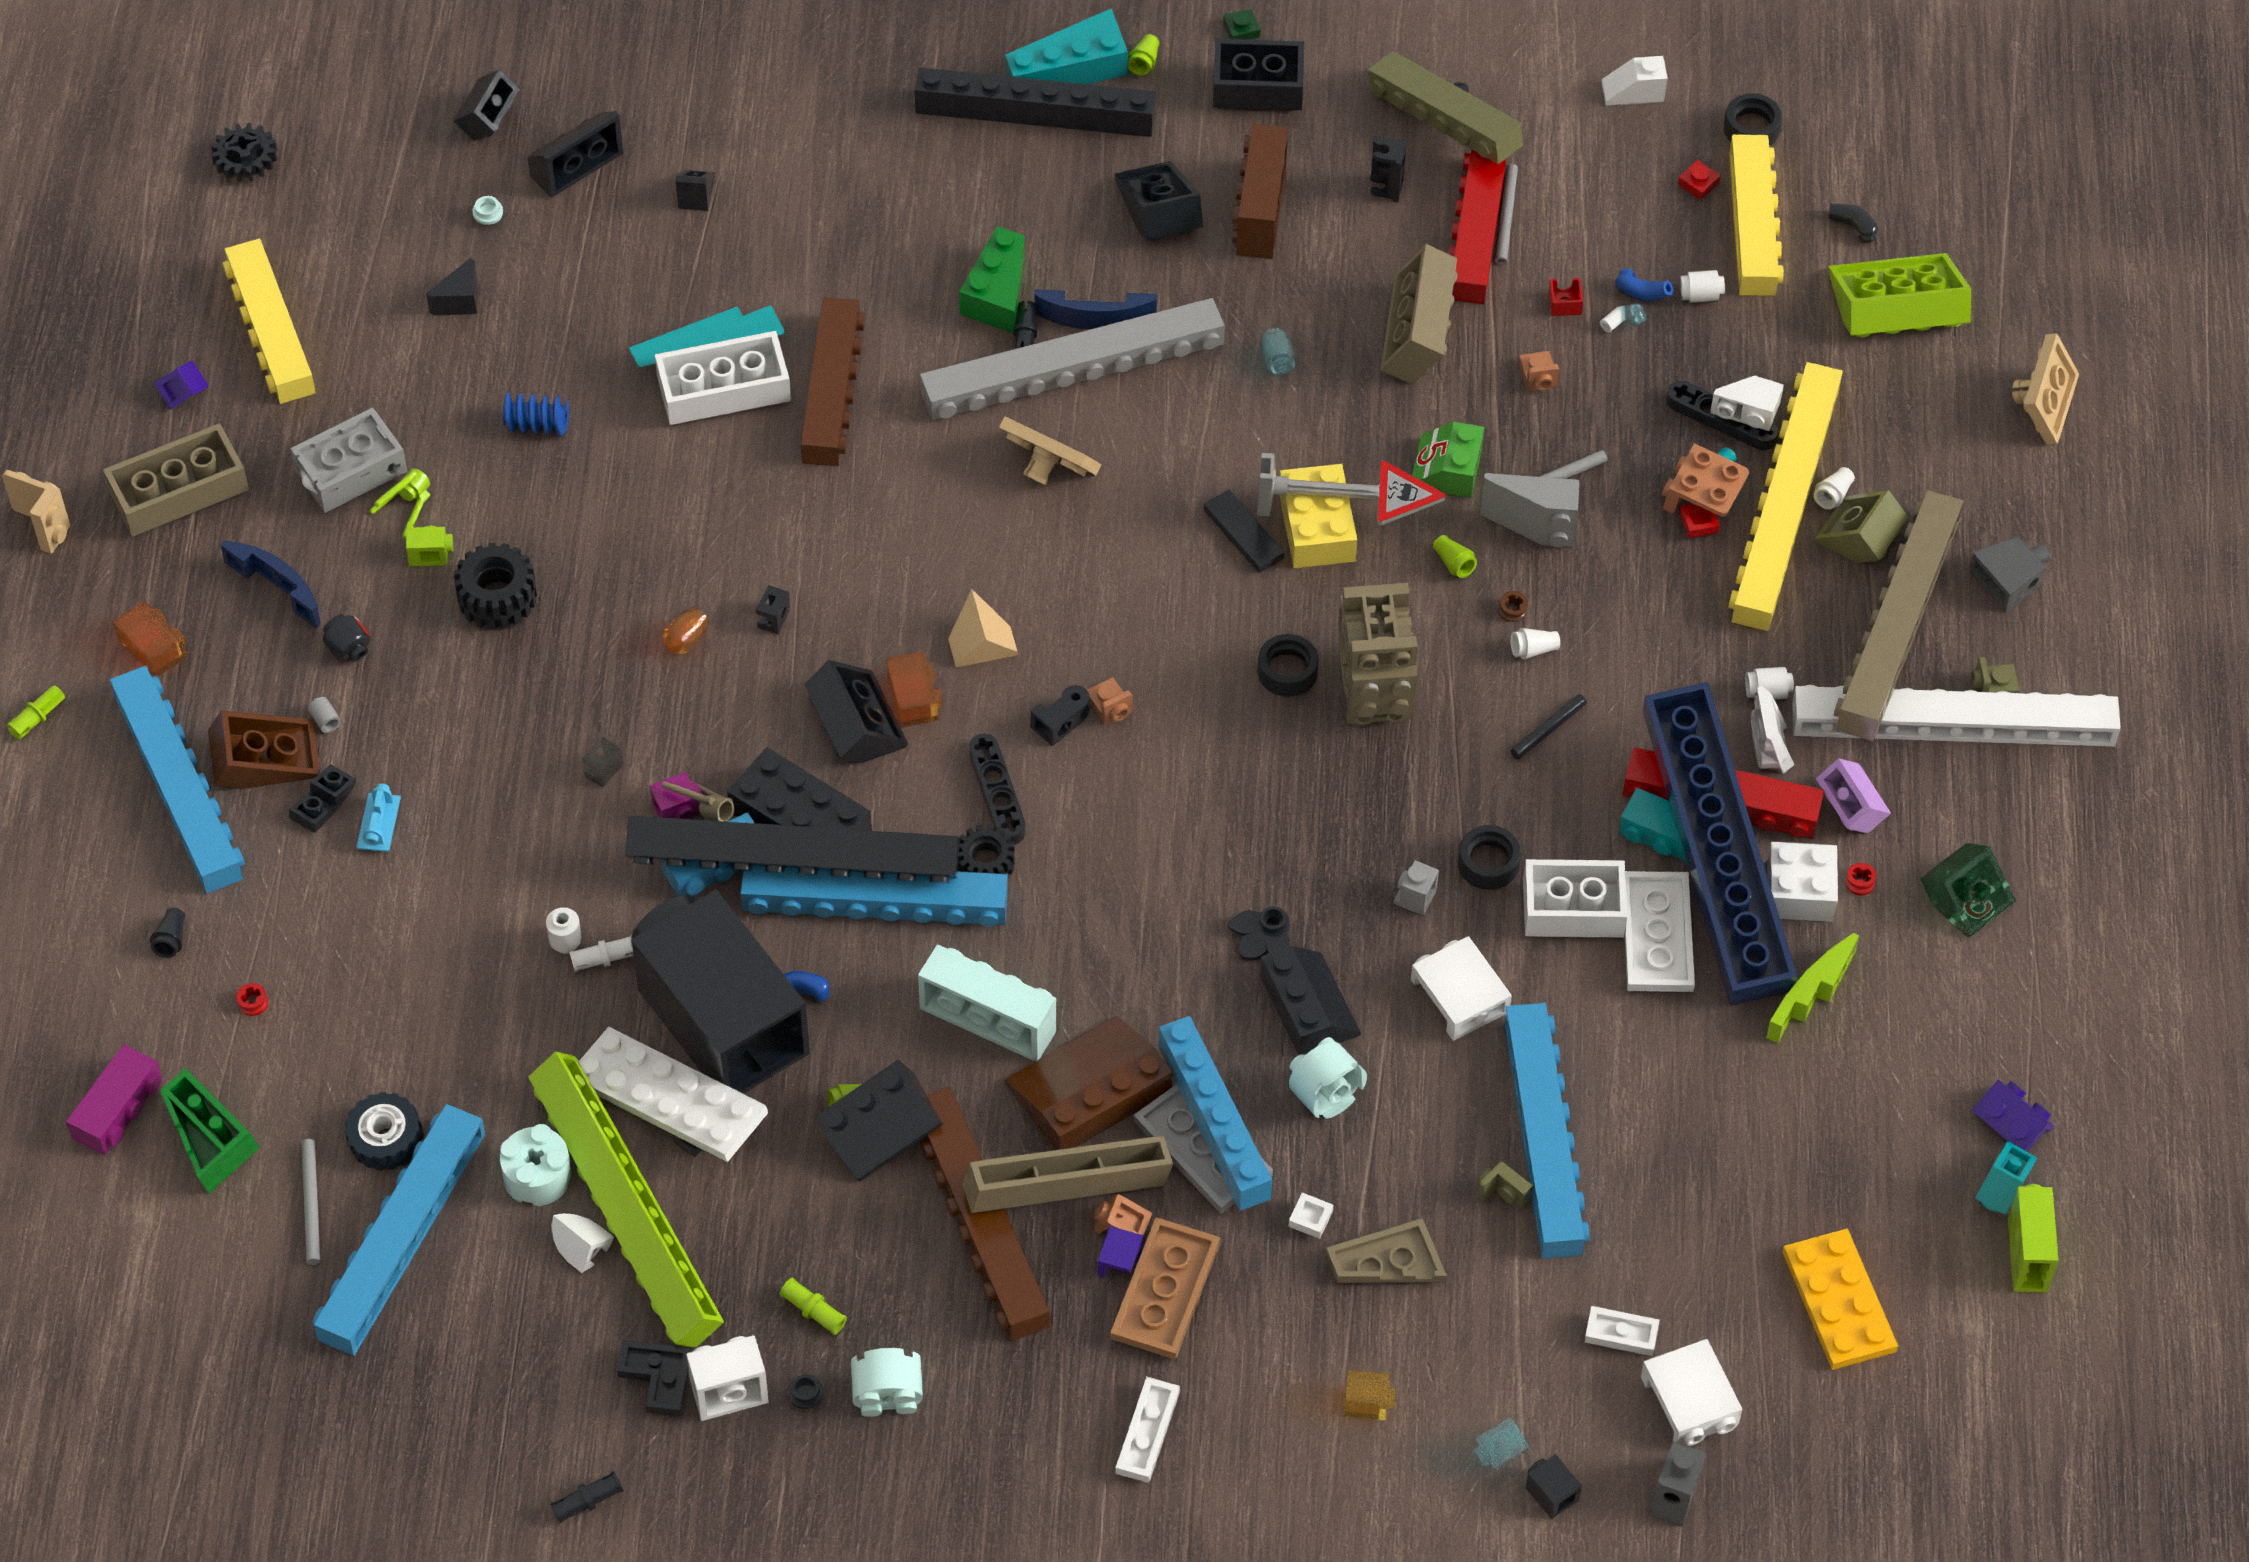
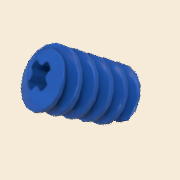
M510 392L506 393L503 404V425H507L510 432H514L519 425L522 433L528 432L531 426L534 434H539L543 427L547 435H551L555 428L559 436L565 435L569 423V399H567L565 405H561L560 397L556 396L553 404H549L547 395H544L541 402L537 403L535 394H531L529 401L524 402L523 394L519 393L516 401H512Z

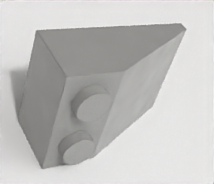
M1485 473L1480 515L1541 545L1557 548L1573 547L1578 514L1579 480Z

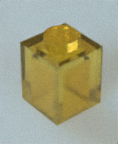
M1348 1370L1344 1416L1386 1421L1387 1408H1394L1396 1387H1389L1390 1374Z

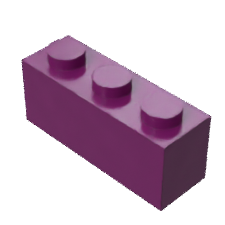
M123 1044L67 1119L66 1124L71 1138L106 1155L112 1146H116L119 1143L128 1123L139 1116L143 1103L148 1096L158 1090L162 1081L158 1061Z

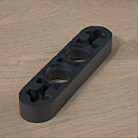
M1683 380L1675 381L1669 386L1666 400L1668 406L1674 411L1756 449L1768 450L1775 446L1778 427L1774 422L1770 431L1751 427L1750 431H1748V424L1733 426L1728 422V419L1712 413H1705L1700 409L1702 405H1712L1713 393ZM1681 394H1685V395H1686V396H1682L1681 399L1676 397V396H1680ZM1763 432L1768 433V434L1764 435V437L1759 436V435L1763 434Z
M986 733L978 734L971 739L969 744L970 759L994 830L996 832L998 828L1003 829L1004 836L1008 833L1011 837V842L1016 845L1025 837V820L996 738ZM985 746V749L989 750V760L985 761L983 751L979 750V747ZM989 771H998L1002 777L997 781H988L984 775ZM998 797H1006L1011 803L1006 807L1000 808L995 806L993 801ZM1010 817L1011 825L1016 829L1015 832H1010L1006 828L1005 818Z

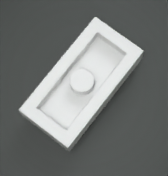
M1591 1306L1584 1342L1653 1356L1660 1320Z

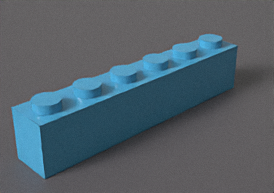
M1187 1016L1160 1026L1158 1047L1167 1065L1173 1071V1078L1239 1211L1271 1200L1272 1178L1191 1017Z

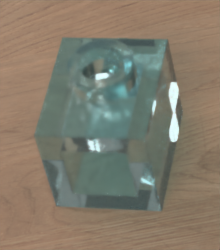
M1511 1416L1476 1437L1475 1439L1479 1446L1473 1449L1482 1465L1486 1467L1490 1464L1495 1471L1529 1451L1530 1446Z

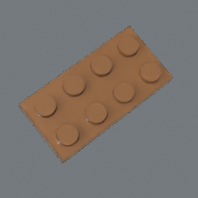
M1156 1217L1110 1332V1339L1176 1360L1220 1246L1221 1237Z

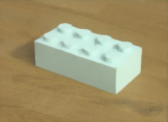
M937 944L918 974L921 1010L1035 1062L1041 1058L1056 1033V998L1048 991L1026 985L1016 976L1004 975L995 971L985 962H976L964 957L956 949H947Z

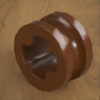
M1517 591L1504 593L1498 607V613L1501 618L1509 622L1523 619L1528 607L1527 598ZM1508 603H1514L1513 606H1515L1516 604H1518V605H1519L1518 610H1517V611H1513V610H1512L1513 607H1511L1510 609H1508V608H1507Z

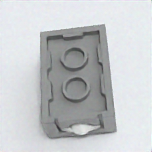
M373 407L290 448L295 472L302 480L303 486L310 491L324 513L407 472L404 449Z

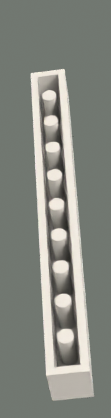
M1796 686L1792 701L1793 736L1860 738L1836 731L1838 717L1834 716V710L1838 698L1844 699L1846 694H1843L1844 686ZM1911 688L1894 689L1875 739L2115 747L2120 732L2118 697L2102 694L2083 696L2070 693L2053 695L2038 692L2022 694L2006 691L1992 693L1977 692L1975 690L1962 692L1945 691L1943 689L1932 691L1913 690Z

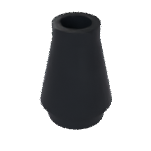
M178 908L167 909L165 916L151 935V950L156 955L171 958L182 949L185 913Z

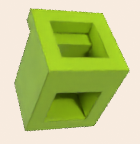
M407 522L406 551L409 567L447 566L448 553H453V534H446L445 527H414L413 522Z

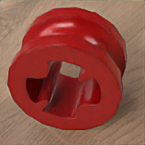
M1856 863L1849 867L1846 878L1848 890L1858 896L1870 894L1875 887L1877 878L1875 869L1866 863ZM1856 875H1858V877L1860 878L1867 877V882H1865L1862 879L1856 881Z
M248 983L237 991L236 1001L241 1012L245 1015L257 1016L267 1009L269 1004L268 997L263 986L260 984ZM255 995L256 1002L249 1004L248 996Z

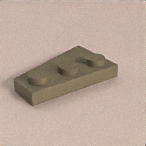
M1423 1218L1326 1247V1256L1337 1283L1446 1282L1447 1279L1446 1272Z

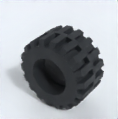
M489 543V547L483 548L480 545L475 547V552L468 551L465 554V560H459L457 564L458 570L454 572L459 609L462 614L465 613L466 619L469 622L475 620L478 627L482 628L484 625H488L489 629L496 630V626H502V629L509 628L510 623L517 625L522 622V616L527 618L531 613L530 608L535 607V597H537L534 569L532 564H530L528 556L526 554L521 555L520 549L516 547L510 549L509 544L504 543L501 546H496V543ZM494 582L508 584L499 590L483 589L486 585Z

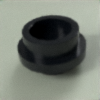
M800 1375L789 1385V1399L798 1408H813L823 1398V1386L817 1378L811 1375Z

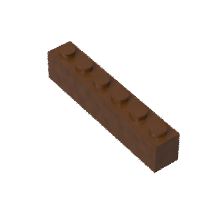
M827 297L822 299L801 439L803 464L839 466L841 454H846L848 437L844 435V429H850L851 411H848L847 408L848 404L853 405L855 386H851V380H857L858 361H854L855 355L861 354L862 337H858V331H864L865 313L860 312L859 300Z

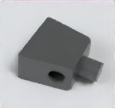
M2015 537L1974 552L1969 572L2006 613L2039 587L2045 571L2043 564L2050 561V553L2043 544L2029 549L2020 538Z
M1672 1443L1656 1486L1649 1515L1683 1527L1704 1471L1706 1460L1704 1452L1679 1443ZM1669 1493H1673L1680 1498V1501H1671L1666 1497L1669 1496Z

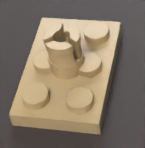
M2057 333L2045 335L2043 345L2038 351V360L2035 370L2031 373V379L2015 380L2012 387L2020 389V391L2012 392L2013 399L2016 404H2023L2025 411L2029 413L2035 424L2036 431L2040 433L2046 445L2058 444L2079 377V373Z
M1004 416L999 428L1008 432L1006 438L1029 451L1035 446L1030 463L1023 475L1043 485H1046L1052 469L1056 463L1058 464L1060 459L1059 464L1084 477L1086 472L1097 475L1102 465L1087 455Z

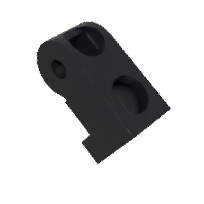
M1069 686L1063 691L1062 697L1048 708L1041 704L1037 705L1031 710L1030 728L1051 746H1054L1088 717L1089 692L1082 686Z

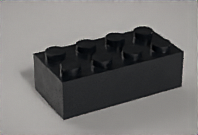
M768 747L762 751L727 790V797L731 798L734 804L733 815L738 817L748 812L756 824L872 831L870 810Z

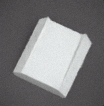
M1759 686L1754 697L1755 710L1751 712L1752 737L1759 769L1770 768L1784 774L1795 765L1786 747L1783 730L1787 728V725L1772 694L1763 686Z

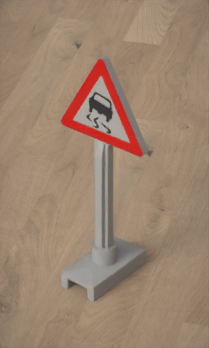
M1262 453L1257 516H1270L1274 495L1287 496V493L1349 497L1378 500L1377 523L1378 525H1384L1443 502L1446 495L1386 461H1381L1379 485L1291 480L1288 477L1276 476L1275 455L1273 453Z

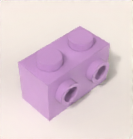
M1838 758L1816 778L1820 787L1824 790L1825 797L1840 816L1841 822L1851 831L1855 830L1868 834L1891 814L1859 763Z

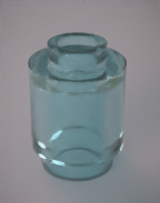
M1272 328L1262 334L1260 348L1268 371L1279 375L1290 372L1297 364V358L1289 335L1280 328Z

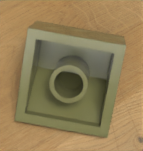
M1889 490L1845 496L1841 505L1836 507L1814 540L1817 544L1855 563L1877 562L1886 555L1888 547L1901 533V528L1909 517Z

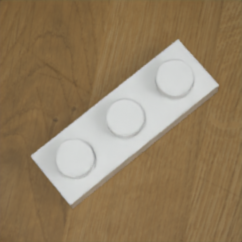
M1146 1377L1116 1465V1474L1147 1483L1150 1482L1180 1393V1386Z

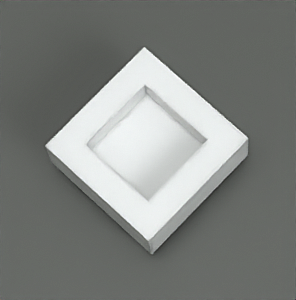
M1302 1193L1289 1219L1288 1227L1320 1239L1332 1215L1334 1205Z

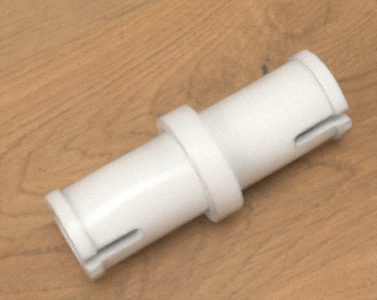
M631 936L605 943V940L598 941L599 945L569 951L575 972L601 964L607 967L611 965L610 962L634 956L633 948L631 947Z

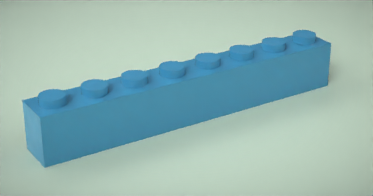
M143 666L110 679L115 700L206 894L243 880L240 867L245 865L241 851L239 847L232 848L229 842L233 840V836L227 822L220 823L218 816L222 814L215 797L208 798L206 793L210 790L204 773L197 774L194 768L198 766V762L192 748L185 749L183 745L187 740L180 723L173 724L172 718L175 717L170 701L168 699L163 701L160 696L164 691L158 676L151 677L147 666Z
M752 866V871H743L741 888L742 911H750L754 914L766 912L783 913L788 916L807 914L822 918L844 916L852 919L881 918L885 921L900 919L914 920L919 923L937 921L948 922L953 925L974 923L988 927L1005 925L1008 874L958 872L957 878H950L948 884L930 882V877L917 876L916 881H899L896 874H884L883 879L864 878V872H851L850 877L831 876V870H818L817 875L798 874V868H785V873L765 872V866Z
M1546 1003L1506 1006L1504 1027L1529 1183L1533 1185L1531 1197L1541 1259L1580 1256L1583 1253L1584 1242H1589V1226L1587 1221L1582 1222L1580 1212H1584L1583 1192H1577L1576 1182H1579L1580 1178L1578 1162H1572L1571 1152H1574L1575 1144L1573 1132H1567L1566 1123L1570 1121L1568 1102L1562 1103L1561 1093H1565L1563 1073H1557L1556 1064H1560L1559 1046L1552 1043L1551 1035H1555L1554 1016L1548 1015Z
M448 1104L445 1105L440 1114L437 1113L433 1117L429 1126V1133L424 1141H419L413 1152V1160L409 1167L401 1170L394 1192L391 1196L387 1195L380 1207V1215L376 1222L370 1223L366 1228L363 1236L364 1242L361 1247L350 1255L346 1266L347 1270L343 1277L336 1279L330 1290V1298L325 1307L321 1306L317 1310L313 1319V1326L318 1341L355 1356L485 1137L482 1118Z

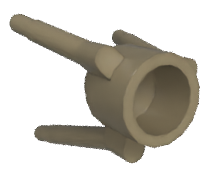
M662 782L663 788L700 801L699 811L706 820L724 822L731 820L734 812V804L731 798L721 796L700 784L698 786L701 794L675 784Z

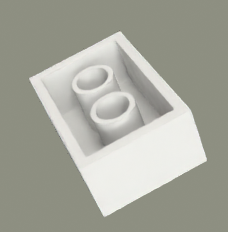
M1526 859L1523 875L1525 936L1624 938L1627 922L1625 861Z

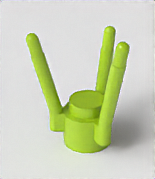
M412 468L399 483L375 502V505L369 512L375 514L399 494L407 501L417 499L408 522L415 524L424 502L430 497L429 492L426 491L430 486L428 477L422 471ZM407 524L402 534L404 539L407 536Z

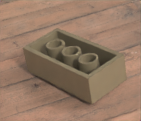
M1425 244L1395 274L1381 371L1409 384H1413L1421 375L1425 376L1437 360L1440 361L1447 351V344H1445L1446 334L1451 324V321L1448 319L1449 311L1454 302V296L1452 295L1453 285L1458 276V273L1455 271L1456 257Z
M220 423L103 469L108 491L132 537L249 490L244 467Z

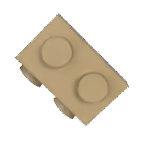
M6 470L2 478L13 510L31 517L40 549L52 554L57 545L65 540L67 530L71 526L60 488L50 482L43 483L32 479L23 472Z

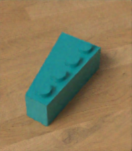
M1112 9L1006 54V76L1089 84L1128 75V51Z

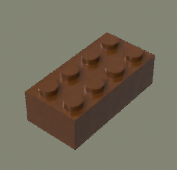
M1253 123L1251 136L1245 135L1243 153L1248 155L1244 154V158L1241 159L1240 176L1244 178H1241L1240 182H1238L1236 200L1241 201H1237V205H1234L1232 223H1235L1232 231V242L1237 243V255L1273 259L1287 165L1289 127Z

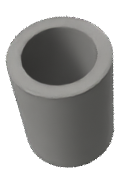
M326 697L316 698L308 705V712L323 733H330L340 726L341 719Z

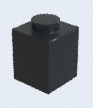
M1555 1454L1546 1461L1545 1459L1536 1461L1529 1468L1525 1488L1548 1516L1553 1519L1579 1501L1582 1485Z

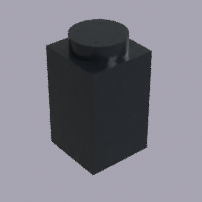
M717 890L699 900L689 895L671 898L652 909L638 923L631 936L638 991L702 1074L744 1094L810 1054L806 1002Z

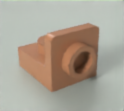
M1550 351L1519 356V365L1527 391H1543L1557 387L1559 367L1557 364H1553Z
M1113 677L1087 689L1090 696L1089 703L1104 725L1113 721H1120L1132 712L1133 695L1129 690L1123 692Z
M1117 1194L1107 1202L1102 1201L1096 1209L1094 1219L1097 1221L1093 1232L1101 1234L1112 1226L1144 1236L1153 1213Z

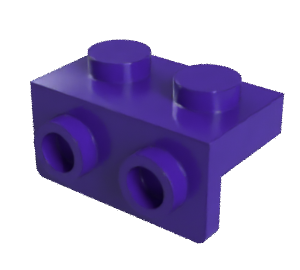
M1997 1080L1972 1111L2008 1142L2028 1152L2046 1130L2051 1131L2055 1127L2048 1120L2051 1114L2037 1102L2033 1106L2023 1099L2026 1092L2014 1082L2010 1081L2008 1084Z

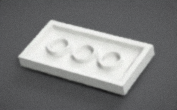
M1625 871L1627 922L1624 937L1627 991L1694 992L1695 979L1689 872Z

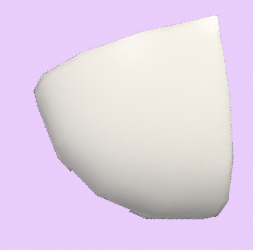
M565 1213L553 1215L551 1228L553 1240L559 1253L581 1273L593 1267L594 1263L591 1259L597 1255L601 1248L607 1251L614 1236L588 1218Z

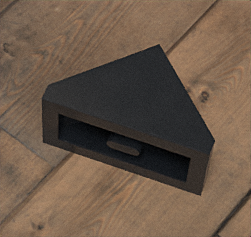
M684 170L677 174L678 209L708 211L715 172Z
M469 258L426 293L429 312L432 315L477 314L478 279L473 259Z

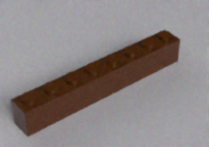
M951 1087L928 1094L927 1097L943 1125L923 1138L924 1141L921 1142L922 1151L926 1160H932L936 1169L933 1170V1174L938 1188H945L948 1195L945 1198V1202L950 1216H957L960 1225L957 1226L963 1245L969 1244L972 1250V1254H970L972 1267L976 1274L982 1273L985 1280L982 1283L985 1297L988 1302L994 1301L998 1311H995L994 1314L999 1329L1001 1331L1006 1330L1010 1340L1014 1341L1050 1328L1049 1309L1005 1210L997 1209L971 1213L962 1184L969 1163L981 1161L982 1157Z

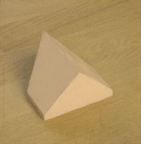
M971 589L948 638L955 668L1017 656L1018 652L1010 625Z

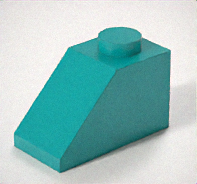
M2007 1141L1975 1199L1981 1201L1982 1205L1988 1210L2006 1215L2014 1201L2018 1186L2023 1185L2037 1157Z

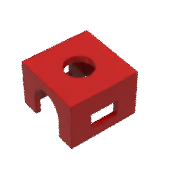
M1572 278L1571 286L1565 289L1557 287V279H1550L1548 295L1551 316L1582 315L1584 301L1580 278Z

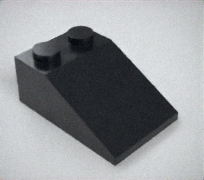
M1171 161L1114 174L1133 222L1146 240H1161L1166 235L1175 233L1188 234L1193 232L1194 229L1203 227L1200 193Z

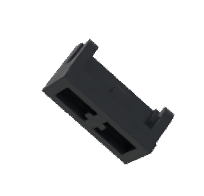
M1374 136L1370 181L1386 185L1385 188L1371 187L1370 192L1374 196L1393 199L1392 202H1399L1404 181L1407 141Z

